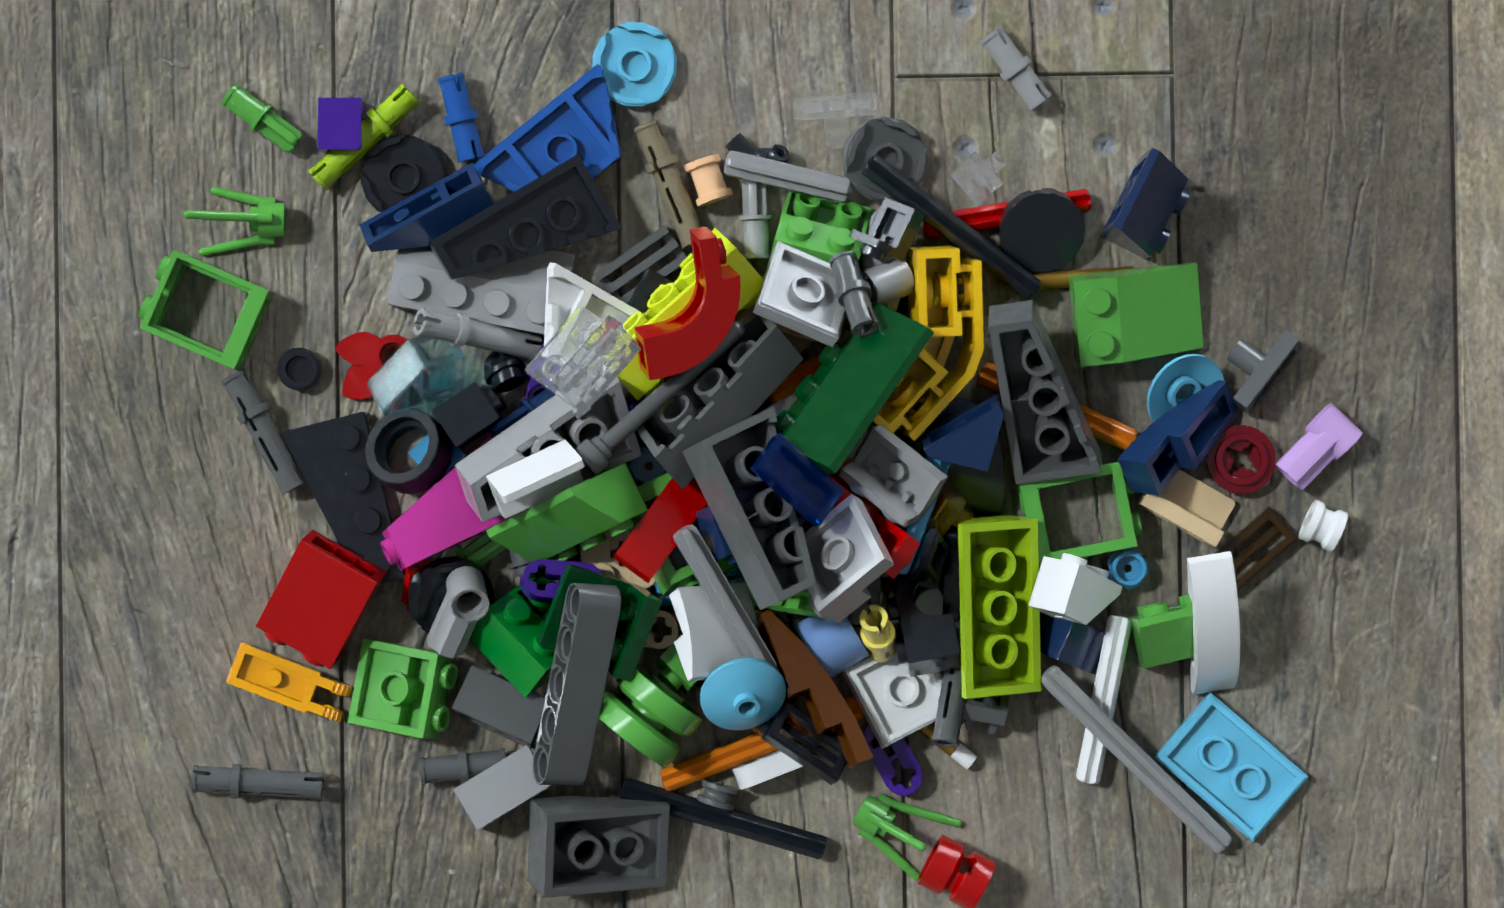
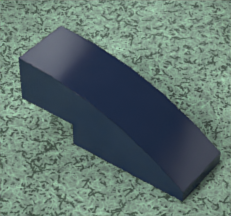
M1218 380L1174 406L1142 432L1120 455L1117 460L1131 491L1159 496L1181 467L1194 470L1198 467L1239 414L1226 381Z

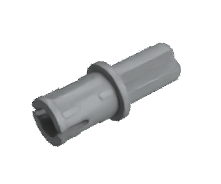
M742 179L743 215L739 216V221H743V256L748 260L770 259L768 220H773L772 215H768L767 185Z

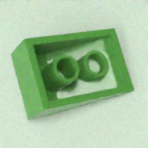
M1196 262L1068 275L1074 356L1080 367L1125 363L1203 348L1198 267Z

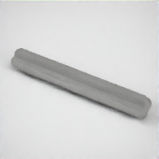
M690 524L679 529L673 535L674 541L743 658L762 659L777 667L775 659L698 528L694 524Z

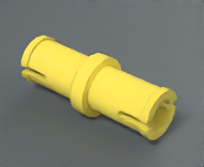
M878 605L868 606L870 610L869 615L865 609L860 614V624L862 626L860 636L863 644L868 648L870 657L877 662L888 661L886 653L892 658L896 652L894 643L895 629L892 622L888 620L886 610Z

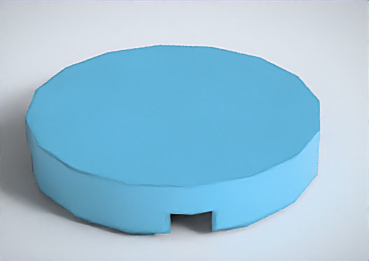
M626 22L611 29L599 39L593 53L592 68L599 64L604 70L610 101L625 108H643L658 102L670 91L677 75V56L671 42L658 28L644 22Z

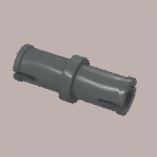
M847 250L836 253L830 259V266L833 269L839 288L836 293L838 302L841 306L845 307L853 336L858 334L860 338L868 337L879 329V323L870 301L872 297L871 287L868 282L863 280L855 252L851 253Z
M505 748L466 753V749L457 750L455 755L419 757L421 784L426 785V783L460 780V783L463 784L506 758Z

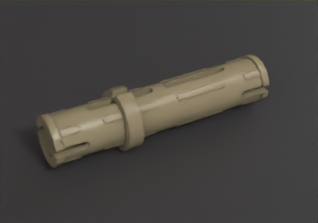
M655 119L634 128L633 131L636 133L648 162L645 166L648 174H653L681 242L680 245L682 248L691 246L689 230L701 228L702 226L676 165L679 162L676 153H671L661 129L660 121Z

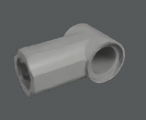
M893 259L861 271L863 280L869 283L872 290L871 304L879 303L896 311L900 298L910 295L914 291V277L905 260L901 262Z
M469 566L456 568L447 577V593L426 638L428 647L434 649L441 656L454 658L457 655H463L477 621L484 617L489 610L490 603L483 575L478 569ZM473 592L471 595L461 596L464 593Z

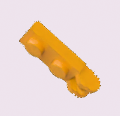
M246 642L240 643L226 680L228 684L303 713L310 711L338 722L341 721L344 713L335 706L313 701L316 689L320 686L336 695L350 697L353 687L348 684L323 676V672Z

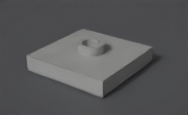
M780 241L776 243L754 306V314L833 347L838 340L846 310L838 302L836 293L839 288L830 263Z

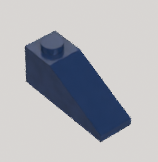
M471 163L359 224L371 252L430 246L428 242L491 206L495 201L475 166Z

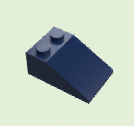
M1152 147L1137 161L1100 237L1144 259L1149 258L1153 251L1160 254L1171 233L1170 230L1165 228L1171 214L1174 213L1179 216L1189 198L1190 192L1184 190L1189 179L1161 151Z

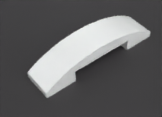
M1230 551L1187 558L1188 593L1192 601L1194 657L1190 658L1192 694L1235 688L1240 666V621L1232 554Z

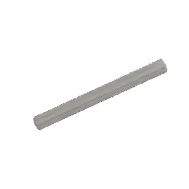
M1053 665L1043 673L1041 684L1215 853L1219 854L1226 849L1232 841L1231 835L1059 667Z

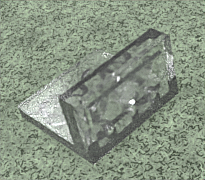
M580 306L526 366L525 371L531 378L584 415L641 348L621 322L610 315L603 321L583 306Z

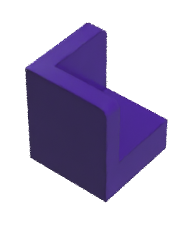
M318 97V150L320 152L329 153L331 150L361 149L362 120L366 118V102L362 98Z

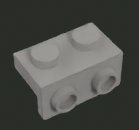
M882 424L872 429L855 460L842 467L839 472V476L848 483L849 488L861 497H866L881 509L882 514L888 520L903 527L924 517L948 476Z

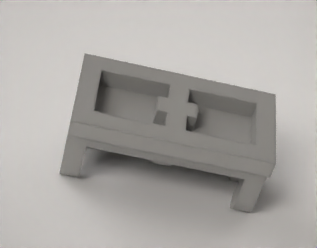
M525 745L453 789L477 830L484 829L530 801L531 798H535L554 786L536 783L533 775L535 751L529 745Z

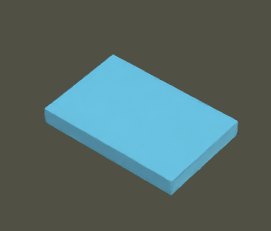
M1211 692L1207 693L1153 756L1252 842L1308 778L1303 771Z

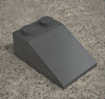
M573 795L531 798L527 881L544 898L666 887L670 805L667 802Z

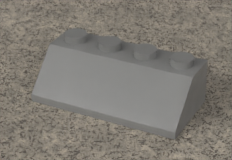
M430 246L399 249L394 263L387 304L392 307L417 312L420 308H426L430 311L452 316L457 313L467 314L470 320L544 336L547 267L550 262L557 263L573 273L576 255L550 250L450 280Z

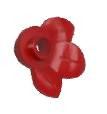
M364 331L347 336L336 345L335 351L340 357L352 364L343 382L342 395L344 397L362 400L377 395L378 401L386 411L393 409L404 400L409 389L407 373L412 369L416 357L414 347L408 339L400 335H387L380 339ZM392 348H398L402 353V359L397 364H390L387 360V353Z

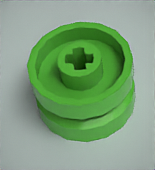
M636 666L630 682L616 679L618 687L633 702L630 704L614 693H605L602 698L599 719L638 751L660 766L667 768L680 749L678 743L663 728L666 726L682 737H691L704 719L684 702L685 699L656 676L652 677Z

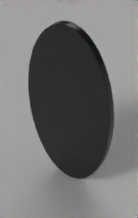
M954 398L927 427L925 435L978 404L967 398ZM997 438L988 472L951 463L947 473L948 478L942 486L928 523L929 529H938L945 542L946 535L958 528L959 523L972 518L1000 516L1004 500L1005 469L1000 441ZM922 444L920 455L926 458V453L924 452Z

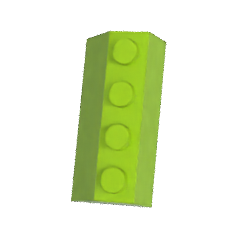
M1005 515L972 518L959 523L962 698L972 699L1040 692V611L1029 606L1039 573L1038 519Z

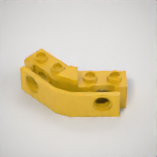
M952 246L910 247L907 252V264L912 271L915 283L913 293L908 295L909 318L927 326L934 334L872 421L875 427L882 424L892 433L898 429L904 436L913 441L924 432L974 377L984 351L982 261L968 257L962 258V263H960V249ZM956 273H958V284H963V294H959V308H957ZM963 317L964 343L956 365L949 373L944 368L955 336H962ZM947 375V377L938 385V383ZM924 394V396L919 400L922 404L916 409V411L912 408L905 415V413Z

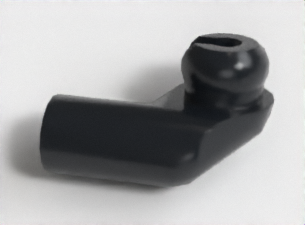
M741 133L737 134L725 146L728 151L734 150L788 163L790 160L789 151L783 145L774 144L773 147L755 149Z

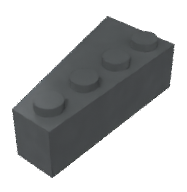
M774 406L682 451L760 610L777 604L816 584L803 527H799L794 505L797 504L794 489L789 487L784 462L787 459L783 443H779L774 423L777 422Z

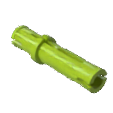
M402 83L375 110L371 107L366 112L367 117L362 121V147L360 150H331L321 161L310 168L308 172L327 191L377 142L385 136L389 138L395 132L393 128L407 114L421 104L420 101Z

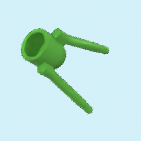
M212 187L210 192L213 195L258 207H250V212L186 210L183 213L186 219L249 222L250 232L258 233L256 236L201 248L199 250L201 256L224 253L255 245H274L275 237H285L286 205L285 203H276L275 197H258L234 190Z
M883 793L880 794L878 799L868 794L851 824L860 828L859 835L871 841L912 879L918 880L920 874L877 835L879 834L884 837L885 833L888 832L919 851L926 849V845L892 824L896 814L889 811V809L957 828L962 826V821L945 814L894 800Z

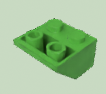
M788 190L772 251L776 243L780 241L830 263V259L836 253L847 250L851 253L855 252L859 262L860 249L863 244L852 239L849 235L852 229L866 234L872 208L852 201L837 202Z
M1189 594L1179 596L1180 604L1168 607L1167 602L1162 603V601L1137 606L1138 614L1128 617L1132 622L1131 632L1140 667L1146 669L1194 657L1193 610Z

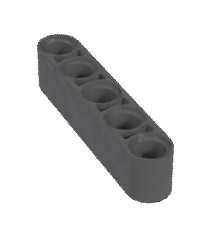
M572 583L567 589L533 757V775L536 783L539 785L580 786L586 779L621 608L620 592L615 585Z

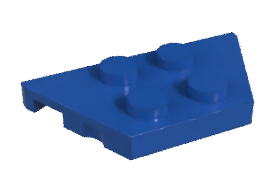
M599 64L595 65L477 161L474 166L479 175L514 192L575 155L580 156L593 180L618 161L622 154L602 67Z

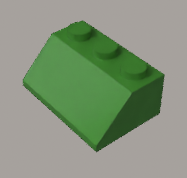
M626 463L568 488L487 529L486 532L490 539L531 562L551 557L553 560L564 561L579 554L575 547L578 544L585 551L606 541L607 539L603 532L607 530L614 537L635 527L632 518L648 511Z

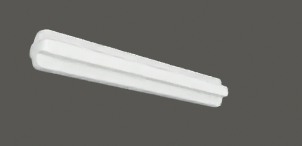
M1110 615L1107 619L1091 698L1112 720L1132 626L1130 619L1117 615ZM1085 728L1076 778L1084 783L1098 784L1101 780L1107 748L1087 728Z

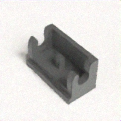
M471 665L452 706V714L522 746L529 745L531 747L540 727L545 698L534 693L524 698L510 682Z

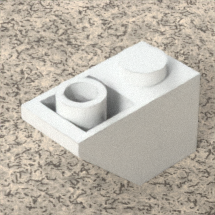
M1063 553L1061 560L1044 556L1029 606L1050 617L1087 625L1121 594L1122 586L1107 579L1108 571L1087 565L1088 561L1078 556Z

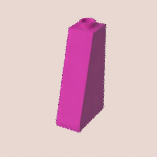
M492 436L488 437L475 450H477L478 448L486 444L488 441L493 439ZM454 468L382 532L385 540L381 541L380 545L389 564L397 563L400 571L485 532L487 529L507 519L499 515L482 522L466 502L456 468Z

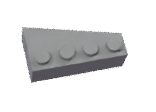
M603 363L599 364L455 464L466 502L482 522L501 515L486 476L564 439L573 449L586 438L589 441L595 436L600 439L629 413L620 381ZM635 431L611 452L613 457L608 460L610 465L602 472L642 456ZM585 465L584 468L580 469L583 480L595 476Z

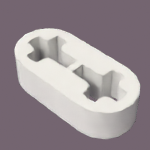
M778 750L741 764L732 770L739 789H745L803 766Z

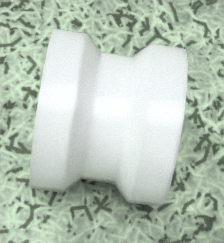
M1314 500L1302 523L1299 539L1306 542L1311 540L1317 541L1321 544L1322 549L1332 552L1342 536L1347 523L1348 513L1342 510L1333 512L1326 509L1323 502Z

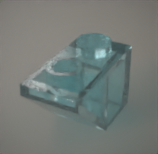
M426 336L408 339L368 380V389L383 416L453 397L464 389L465 356L460 348L451 347L448 341Z

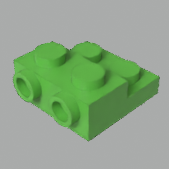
M363 638L347 723L420 739H439L440 732H444L447 729L450 721V710L448 707H445L447 689L451 690L458 678V668L455 664H452L453 658L441 656L435 650Z

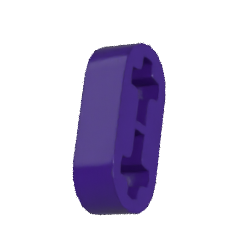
M538 559L529 563L524 569L520 578V587L524 595L530 600L552 603L567 565L572 564L597 573H601V571L595 565L586 562ZM540 570L544 571L545 579L558 580V583H547L544 590H538L537 583L530 581L529 578H533L537 571Z
M868 724L863 731V735L874 758H872V761L886 786L897 795L907 796L913 794L919 789L923 774L905 739L902 738L890 744L894 753L887 756L880 745L873 747L870 744L875 735ZM898 758L905 769L911 767L914 769L915 773L910 776L911 785L904 787L901 782L892 783L891 778L896 775V771L891 764L892 760Z

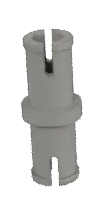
M1001 25L982 39L980 44L985 47L1001 69L1000 77L1003 81L1009 80L1028 106V110L1031 111L1052 94L1050 91L1048 92L1029 66L1032 62L1027 55L1024 57L1021 55Z

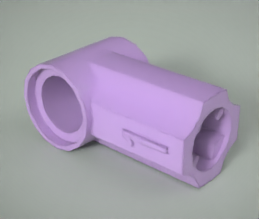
M1333 403L1328 404L1312 419L1305 428L1306 433L1275 464L1280 472L1300 490L1308 486L1333 459L1337 460L1347 452L1363 434Z

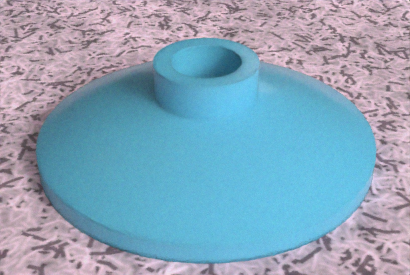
M1200 354L1183 355L1167 363L1157 373L1148 390L1147 411L1151 421L1154 423L1174 406L1218 380L1224 381L1223 374L1218 365L1208 357Z
M758 658L734 659L720 665L708 675L701 687L700 704L708 720L721 728L728 730L751 729L767 722L780 710L786 696V685L781 672L773 664Z

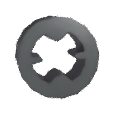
M703 779L701 785L704 786L705 790L702 794H698L697 800L714 807L734 811L735 804L732 803V798L734 795H738L739 789L717 781Z

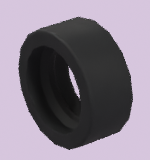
M399 408L387 413L376 422L368 435L365 455L367 465L377 479L399 493L417 494L430 489L443 478L450 466L453 449L448 434L432 416L417 408ZM415 428L424 430L428 434L429 445L421 463L414 469L402 474L392 471L389 465V456L396 440L405 432Z

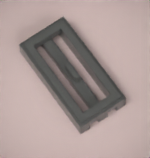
M664 225L595 273V276L607 293L628 304L636 287L622 297L618 294V289L671 252L674 253L676 259L657 272L664 277L679 269V265L687 256ZM662 238L667 244L614 282L611 283L607 277Z

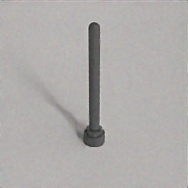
M733 322L730 331L722 343L705 360L689 370L670 376L600 439L597 436L591 441L586 438L574 450L582 458L584 465L595 476L610 465L608 460L613 457L611 452L744 335V326L740 322Z

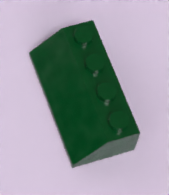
M875 303L872 304V308L878 320L879 329L868 337L860 338L858 334L853 336L847 316L843 322V327L846 328L833 347L828 345L825 347L818 359L821 362L819 368L813 376L808 375L802 380L794 392V396L797 399L788 411L783 410L777 416V422L774 423L778 441L783 443L787 462L803 475L837 473L934 334L931 329L890 308Z

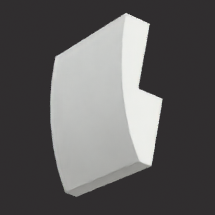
M746 582L731 583L730 585L758 630L755 610ZM701 586L678 587L669 595L683 633L674 644L688 681L705 680L720 665L734 659L743 658Z

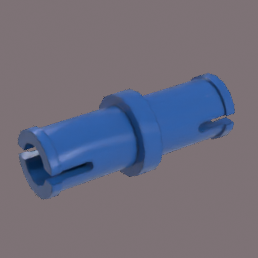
M464 73L437 79L447 116L444 117L445 126H450L458 163L485 156L475 119L479 118L477 110H472Z

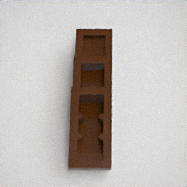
M770 610L761 613L756 618L758 630L777 663L776 668L784 678L786 685L785 699L789 700L800 695L803 696L818 735L834 729L849 769L865 764L874 758L854 714L828 673L804 643Z

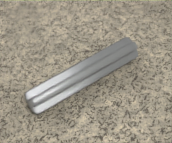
M734 150L729 151L725 159L724 173L727 176L837 202H844L849 194L850 180L847 177Z

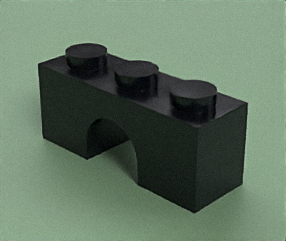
M943 569L935 586L910 581L907 575L898 574L893 579L883 573L881 575L883 584L891 583L894 597L886 599L890 622L892 624L899 623L902 638L894 640L899 664L907 663L910 677L961 668V654L952 613L930 616L921 612L915 605L919 596L924 592L944 588Z

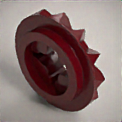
M1246 425L1228 427L1206 455L1210 476L1219 487L1235 494L1251 493L1264 486L1273 474L1276 461L1275 451L1268 437L1260 430ZM1251 444L1252 447L1249 450L1250 453L1247 456V460L1255 471L1240 467L1229 474L1228 472L1232 469L1231 465L1234 460L1225 449L1228 448L1229 450L1241 452Z

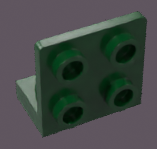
M572 564L567 565L537 643L543 648L555 651L565 596L570 584L615 585L620 592L621 608L608 672L615 678L630 682L662 601L642 586Z

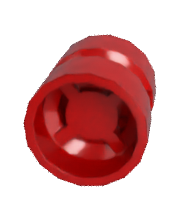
M942 834L931 850L918 877L917 884L938 895L944 891L948 892L949 900L962 908H975L993 875L996 862L976 851L966 854L964 852V845Z

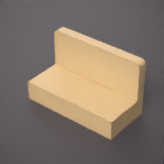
M1179 470L1159 496L1142 493L1136 505L1210 547H1216L1224 534V531L1221 529L1232 512L1235 501Z

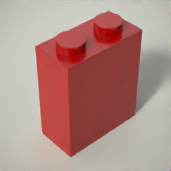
M312 529L300 541L256 627L263 630L265 636L270 641L278 645H289L301 652L302 657L307 662L318 667L326 666L331 669L342 657L387 571Z

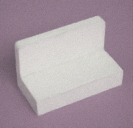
M564 439L491 473L486 478L499 512L507 519L568 488L584 482L580 469L584 468V463L579 454Z

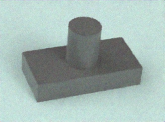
M1285 330L1266 355L1243 339L1237 342L1229 353L1227 360L1249 375V378L1233 397L1238 408L1249 416L1252 414L1302 349L1300 339Z

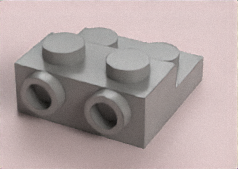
M853 494L804 533L816 581L815 585L807 588L810 594L808 603L820 618L825 619L828 617L837 623H840L871 597L867 586L894 565L862 500Z

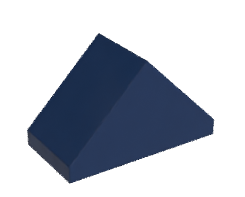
M997 395L922 436L923 449L928 458L988 472L1004 417L1001 401Z
M1040 612L1041 653L1094 674L1099 663L1105 632L1088 625L1050 617Z

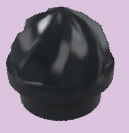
M494 351L484 362L485 382L487 385L493 386L496 393L512 391L526 381V376L523 372L526 366L524 361L517 356Z

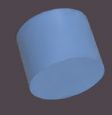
M809 616L794 626L805 646L831 679L869 656L847 617L840 623H837L832 619Z

